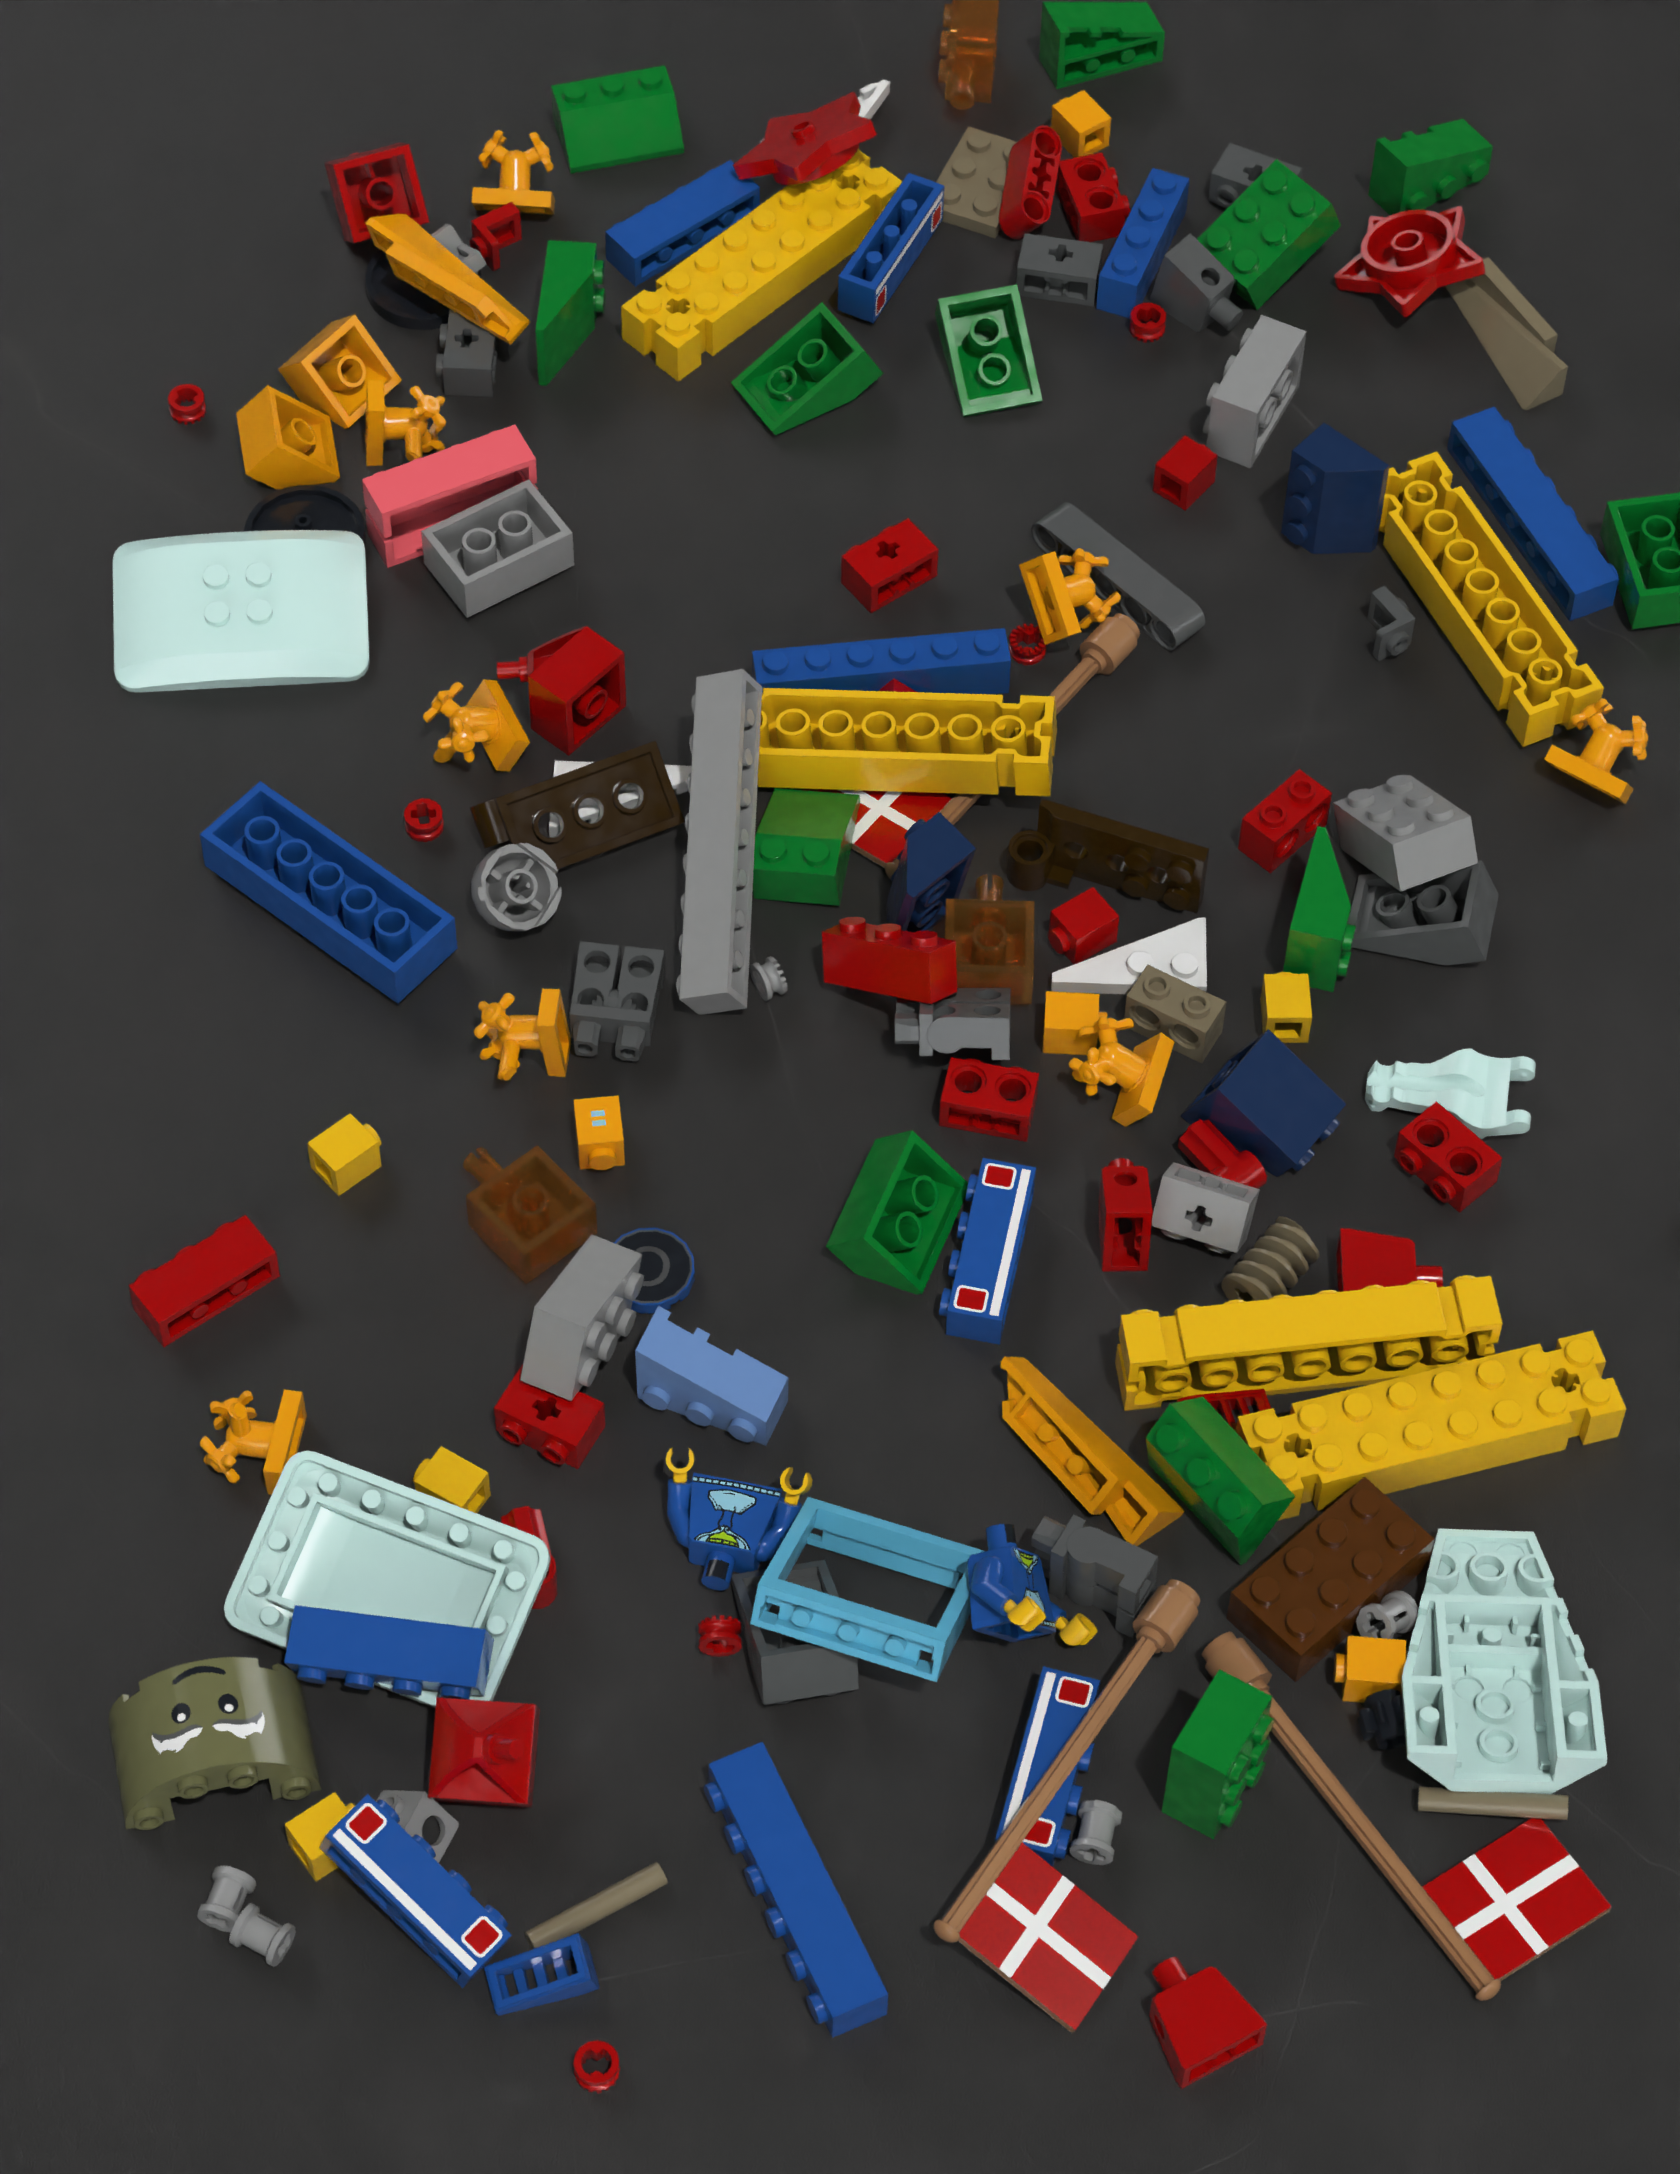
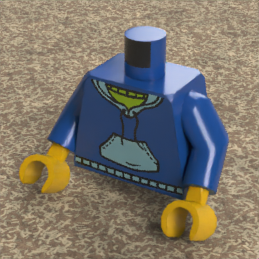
M672 1447L666 1455V1464L673 1471V1479L668 1480L667 1517L678 1543L689 1548V1562L705 1566L701 1580L702 1584L713 1590H726L730 1586L733 1572L757 1571L760 1562L769 1561L774 1557L801 1510L802 1504L798 1501L800 1495L807 1493L812 1487V1477L810 1473H805L802 1486L795 1490L789 1482L793 1473V1467L785 1469L780 1477L781 1487L786 1492L785 1497H782V1489L699 1473H693L691 1481L687 1479V1471L693 1467L695 1462L693 1451L689 1448L688 1465L684 1468H677L673 1465L671 1459L673 1454Z
M998 1524L986 1528L988 1551L973 1554L968 1559L972 1630L1014 1643L1055 1633L1058 1629L1060 1630L1059 1635L1067 1645H1086L1098 1632L1097 1627L1089 1618L1081 1613H1077L1069 1622L1066 1619V1611L1050 1601L1041 1559L1035 1553L1017 1548L1014 1525Z

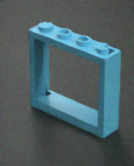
M808 1497L758 1583L750 1624L937 1682L971 1614L968 1559L973 1554L985 1551ZM813 1528L823 1530V1535L812 1534L811 1531ZM810 1544L956 1590L936 1628L787 1582L786 1579L805 1545ZM772 1604L780 1606L778 1615L768 1612ZM921 1650L933 1654L932 1660L934 1662L931 1663L920 1659Z

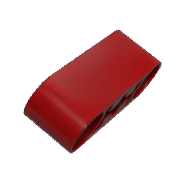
M1045 125L1038 126L1012 146L999 212V224L1004 233L1012 239L1019 240L1024 238V233L1030 234L1050 218L1062 143L1056 131Z

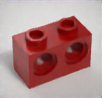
M1103 152L1061 160L1055 189L1077 241L1094 242L1118 237L1125 224V219L1130 214V205L1125 194L1121 195L1118 190V177L1115 168L1108 166Z
M1298 769L1242 818L1238 850L1271 874L1315 835L1317 826L1325 827L1327 825L1332 792L1301 769Z
M951 1057L940 1100L939 1126L1027 1142L1037 1101L1039 1073L1030 1072L1021 1067L1013 1066L1008 1068L987 1064L972 1058L959 1059ZM962 1091H972L973 1093H964ZM1006 1099H1016L1018 1101H1008Z
M1437 1101L1399 1131L1394 1157L1407 1173L1415 1174L1430 1187L1438 1200L1443 1203H1449L1459 1213L1497 1183L1503 1157ZM1423 1144H1429V1145H1432V1146H1434V1147H1428V1146H1425V1145H1423ZM1455 1172H1462L1467 1175H1459Z

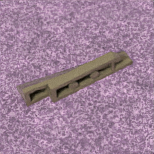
M1489 257L1482 258L1486 271L1485 274L1449 284L1445 287L1523 410H1529L1563 394L1568 366L1554 354L1558 334Z

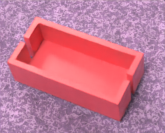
M514 424L362 479L364 504L367 507L365 509L367 532L386 567L390 568L423 556L422 530L528 479L536 487V458Z

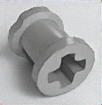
M1395 1590L1385 1595L1380 1604L1370 1603L1360 1609L1359 1615L1356 1618L1357 1629L1361 1637L1393 1639L1396 1633L1405 1634L1414 1629L1419 1608L1409 1594ZM1404 1611L1406 1612V1615L1402 1618L1395 1617ZM1374 1619L1381 1620L1372 1626L1370 1625V1622Z
M1100 1800L1083 1801L1080 1803L1078 1815L1081 1817L1078 1838L1071 1842V1855L1079 1861L1092 1865L1111 1863L1115 1852L1111 1847L1115 1827L1121 1824L1122 1811L1115 1805Z
M216 1866L211 1875L214 1884L206 1903L200 1905L197 1918L207 1926L224 1932H231L247 1894H251L255 1889L256 1881L252 1876L237 1868Z
M250 1903L243 1909L234 1923L229 1943L235 1947L244 1945L266 1957L267 1964L275 1967L283 1960L290 1949L296 1930L295 1926L290 1923L281 1925L260 1914V1908Z

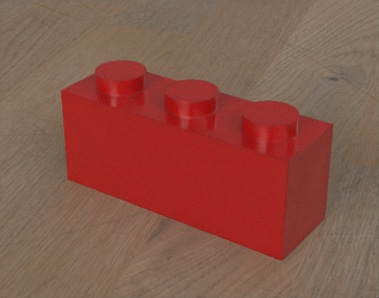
M862 917L842 918L839 920L838 925L822 931L825 983L927 1004H933L958 992L955 940L939 938L934 931L901 930V926L898 924H868Z
M245 1214L234 1222L222 1224L211 1236L196 1245L184 1247L173 1259L158 1268L143 1272L137 1277L135 1282L128 1286L134 1311L160 1344L166 1347L280 1277L276 1251Z

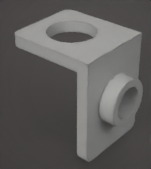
M383 1790L376 1802L381 1799L388 1803L400 1818L398 1824L411 1837L416 1834L423 1838L422 1827L428 1817L434 1816L438 1820L440 1835L431 1847L436 1853L434 1859L439 1863L459 1827L458 1821L434 1799L428 1798V1794L425 1791Z

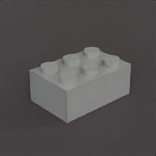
M1261 315L1253 329H1246L1241 339L1238 355H1231L1224 368L1221 383L1215 382L1212 385L1206 401V405L1211 407L1203 428V433L1208 434L1206 446L1218 454L1219 457L1248 468L1252 467L1299 388L1307 331Z
M529 479L421 531L424 564L467 618L574 566L572 531Z
M1411 775L1393 776L1383 785L1372 789L1352 791L1348 794L1347 798L1333 802L1341 849L1400 892L1478 863L1471 816Z
M591 1234L534 1307L520 1381L570 1401L573 1400L583 1385L589 1387L592 1384L600 1362L602 1360L606 1362L610 1360L615 1351L618 1338L620 1336L627 1337L634 1325L636 1311L631 1310L632 1302L637 1298L644 1280V1275L639 1273L642 1254Z

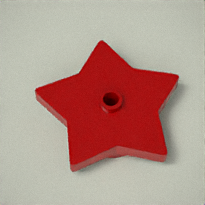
M851 92L811 112L769 119L764 140L735 162L733 167L739 180L772 174L774 181L778 184L796 185L823 177L848 162L858 151L859 143L877 135L876 130L870 119L858 116L861 105L856 93Z
M1457 206L1440 213L1429 210H1408L1388 217H1369L1367 233L1361 243V252L1334 275L1337 290L1382 294L1402 316L1408 317L1437 288L1485 274L1483 259L1462 242L1465 225L1463 208Z

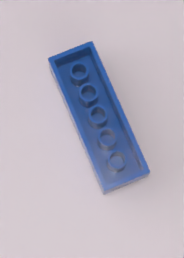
M261 781L200 833L204 864L207 868L397 1004L458 949L455 917Z

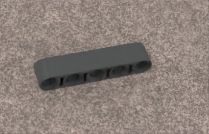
M1069 502L1060 504L1032 525L1031 533L1033 539L1046 554L1055 551L1057 558L1061 555L1072 556L1076 549L1081 548L1085 552L1092 553L1095 557H1107L1109 559L1107 567L1094 566L1092 573H1090V577L1096 587L1095 594L1106 600L1117 591L1121 599L1112 607L1120 614L1131 618L1140 630L1166 650L1177 648L1204 627L1206 623L1205 616L1193 599ZM1061 565L1064 569H1066L1069 573L1073 575V565Z

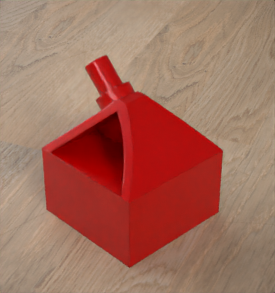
M399 142L362 153H353L350 156L324 163L345 241L356 243L371 239L366 226V222L370 217L406 214L419 225L429 223L409 144Z
M588 626L563 634L536 647L526 657H519V661L497 662V679L520 678V682H528L531 729L568 756L626 707L624 652Z
M437 1697L428 1798L439 1802L532 1808L540 1708L536 1704Z

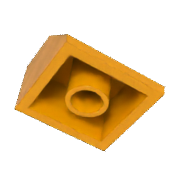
M355 314L328 324L278 368L302 403L330 416L331 421L344 429L349 428L366 413L367 380H384V396L402 381Z
M269 385L236 413L245 474L253 480L280 490L298 485L333 483L340 478L330 416Z

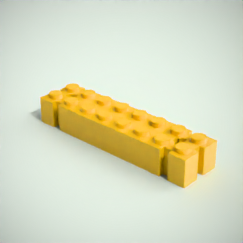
M858 149L848 162L835 171L806 183L787 185L657 279L655 292H647L644 289L621 306L622 340L643 356H646L651 351L654 352L656 365L679 382L701 366L702 353L706 351L711 356H714L855 252L903 181L882 166L870 168V157Z
M1436 451L1408 461L1406 472L1400 474L1396 472L1394 467L1389 468L1379 531L1385 533L1383 546L1497 710H1509L1506 724L1522 747L1553 736L1554 727L1557 724L1565 726L1567 730L1577 727V725L1574 726L1572 723V717L1575 714H1580L1588 705L1597 703L1602 698L1604 686L1587 663L1580 666L1575 664L1578 654L1577 648L1462 486L1451 488L1453 473Z
M763 688L758 787L998 795L999 787L1003 786L1015 787L1016 795L1050 796L1053 774L1052 756L1055 754L1057 734L1055 696L1020 695V703L1017 704L1004 703L1003 695Z
M1472 1275L1459 1276L1450 1282V1286L1437 1287L1436 1282L1416 1280L1407 1285L1390 1287L1370 1285L1361 1290L1343 1292L1323 1290L1314 1295L1295 1297L1277 1295L1267 1300L1246 1302L1236 1299L1220 1305L1201 1307L1188 1304L1177 1308L1173 1316L1159 1317L1158 1311L1153 1312L1152 1310L1141 1309L1130 1314L1121 1315L1119 1327L1120 1344H1117L1115 1365L1124 1411L1161 1407L1162 1401L1177 1400L1201 1394L1264 1389L1268 1396L1370 1385L1495 1354L1494 1343H1498L1503 1323L1492 1277H1475Z
M1592 1330L1559 1338L1555 1350L1550 1352H1544L1541 1344L1538 1343L1291 1403L1290 1414L1287 1416L1277 1417L1274 1408L1238 1416L1235 1431L1295 1495L1293 1501L1278 1519L1279 1521L1299 1516L1301 1504L1313 1501L1317 1511L1328 1509L1364 1477L1382 1493L1388 1494L1566 1450L1568 1439L1575 1436L1580 1437L1583 1445L1619 1436L1626 1406L1614 1378L1602 1379L1606 1360Z

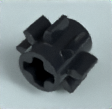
M1387 1689L1368 1696L1365 1699L1366 1709L1359 1710L1360 1718H1358L1364 1741L1376 1738L1378 1748L1383 1750L1395 1749L1406 1745L1403 1701L1400 1691Z

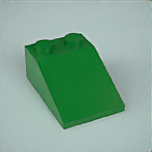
M548 240L535 329L538 383L541 386H547L595 329L597 312H604L605 288H598V284L603 285L604 260H597V243Z
M1015 284L938 299L935 309L936 322L942 350L962 416L968 417L1042 403V395L1018 285Z
M821 302L738 375L731 384L776 436L853 401L884 373L824 303Z
M775 788L755 835L754 899L840 906L860 804V795Z
M1317 826L1289 930L1283 972L1308 974L1309 987L1334 992L1337 976L1346 977L1356 925L1348 924L1351 904L1327 829Z

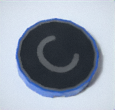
M638 1228L621 1235L614 1242L642 1254L639 1273L644 1275V1280L637 1298L632 1302L631 1310L641 1314L655 1313L658 1306L668 1310L671 1309L672 1304L679 1300L681 1302L689 1295L695 1281L694 1256L687 1243L673 1232L659 1228Z

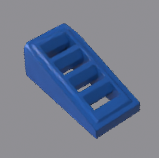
M579 1933L484 1966L495 2012L498 2016L580 1996L600 1989L590 1948ZM574 1958L578 1973L569 1975L566 1960ZM554 1964L558 1980L550 1983L546 1965ZM529 1969L534 1970L538 1986L531 1990L525 1970ZM514 1974L519 1994L510 1997L505 1975Z

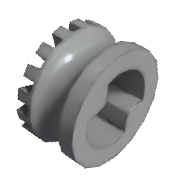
M771 956L765 959V964L763 965L757 962L750 965L752 981L764 1001L771 1000L774 992L782 995L788 991L785 976L780 977V974H783V970L778 971L780 965Z

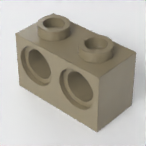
M1147 965L1126 997L1124 1019H1132L1134 1027L1130 1028V1030L1149 1039L1162 1032L1175 1041L1172 1050L1199 1063H1203L1223 1031L1227 1002Z

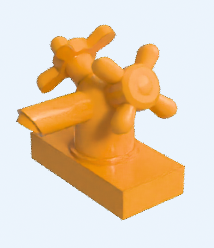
M496 130L493 138L489 139L485 144L478 159L486 169L490 166L492 159L501 164L499 188L473 187L472 204L475 210L491 211L513 202L520 210V213L554 215L555 198L552 192L530 190L532 165L542 161L547 173L553 170L548 146L541 141L538 133L532 132L529 136L534 147L524 152L519 150L509 151L503 147L507 140L503 136L504 132Z
M367 380L365 422L366 466L383 465V445L386 440H405V454L409 462L422 457L423 452L427 453L434 449L438 452L444 450L445 446L439 441L437 434L446 425L445 418L439 413L440 407L445 403V398L443 396L435 398L431 395H424L420 387L413 386L410 389V393L417 400V407H386L384 401V380ZM431 418L433 420V424L430 427V429H427V420Z
M1078 548L1072 556L1061 555L1057 558L1054 551L1019 564L1045 645L1082 632L1081 628L1086 629L1093 622H1104L1111 612V606L1120 601L1121 596L1117 591L1103 601L1095 594L1096 587L1090 577V573H1092L1094 566L1107 567L1109 565L1107 557H1095L1092 553ZM1060 565H1073V575L1063 577ZM1084 605L1090 613L1078 622L1074 608Z
M483 679L466 706L462 707L453 700L464 687L460 682L453 683L449 690L439 691L431 703V708L423 714V719L426 723H429L440 712L449 719L450 731L445 738L438 740V748L433 755L434 760L445 763L457 751L464 754L466 762L471 763L475 757L472 750L475 742H481L496 771L510 772L529 745L530 740L498 681Z
M1600 698L1597 703L1588 705L1580 714H1575L1572 717V723L1574 726L1577 725L1579 730L1589 725L1593 731L1581 755L1574 756L1552 745L1544 760L1552 767L1626 804L1634 789L1628 783L1611 775L1610 770L1624 747H1633V756H1637L1638 760H1644L1647 757L1645 749L1648 741L1646 722L1640 716L1635 715L1632 716L1633 730H1621L1616 725L1608 724L1603 715L1612 711L1613 707L1605 698Z
M542 988L538 1015H507L506 1009L515 999L511 993H505L498 1003L492 1002L488 1004L485 1001L479 1002L478 1008L482 1012V1022L474 1029V1035L481 1039L486 1034L491 1039L488 1048H484L480 1052L479 1057L482 1060H488L493 1056L500 1060L498 1079L507 1081L516 1073L520 1066L518 1060L520 1049L540 1050L543 1053L548 1076L566 1077L571 1036L560 989Z
M1101 1016L1093 1026H1084L1079 1030L1080 1038L1098 1035L1100 1047L1098 1049L1092 1047L1088 1050L1087 1061L1083 1062L1078 1058H1073L1069 1061L1068 1065L1073 1070L1072 1076L1076 1081L1087 1083L1085 1091L1088 1096H1093L1097 1093V1084L1099 1082L1107 1086L1115 1083L1121 1086L1112 1119L1127 1127L1153 1112L1175 1041L1160 1032L1135 1046L1132 1052L1118 1043L1116 1032L1133 1028V1020L1125 1018L1117 1021L1114 1018Z
M284 1389L277 1418L274 1422L249 1420L255 1418L257 1413L254 1408L246 1407L253 1400V1395L248 1390L243 1391L238 1398H229L223 1402L212 1401L209 1405L211 1412L220 1414L213 1421L214 1428L216 1430L222 1429L227 1423L229 1427L226 1430L225 1442L218 1449L208 1437L204 1436L200 1440L201 1448L207 1452L203 1458L204 1463L210 1465L218 1473H224L230 1483H236L240 1480V1476L232 1466L237 1462L235 1458L238 1455L266 1459L263 1474L267 1493L272 1495L285 1464L292 1456L298 1453L307 1418L303 1392Z

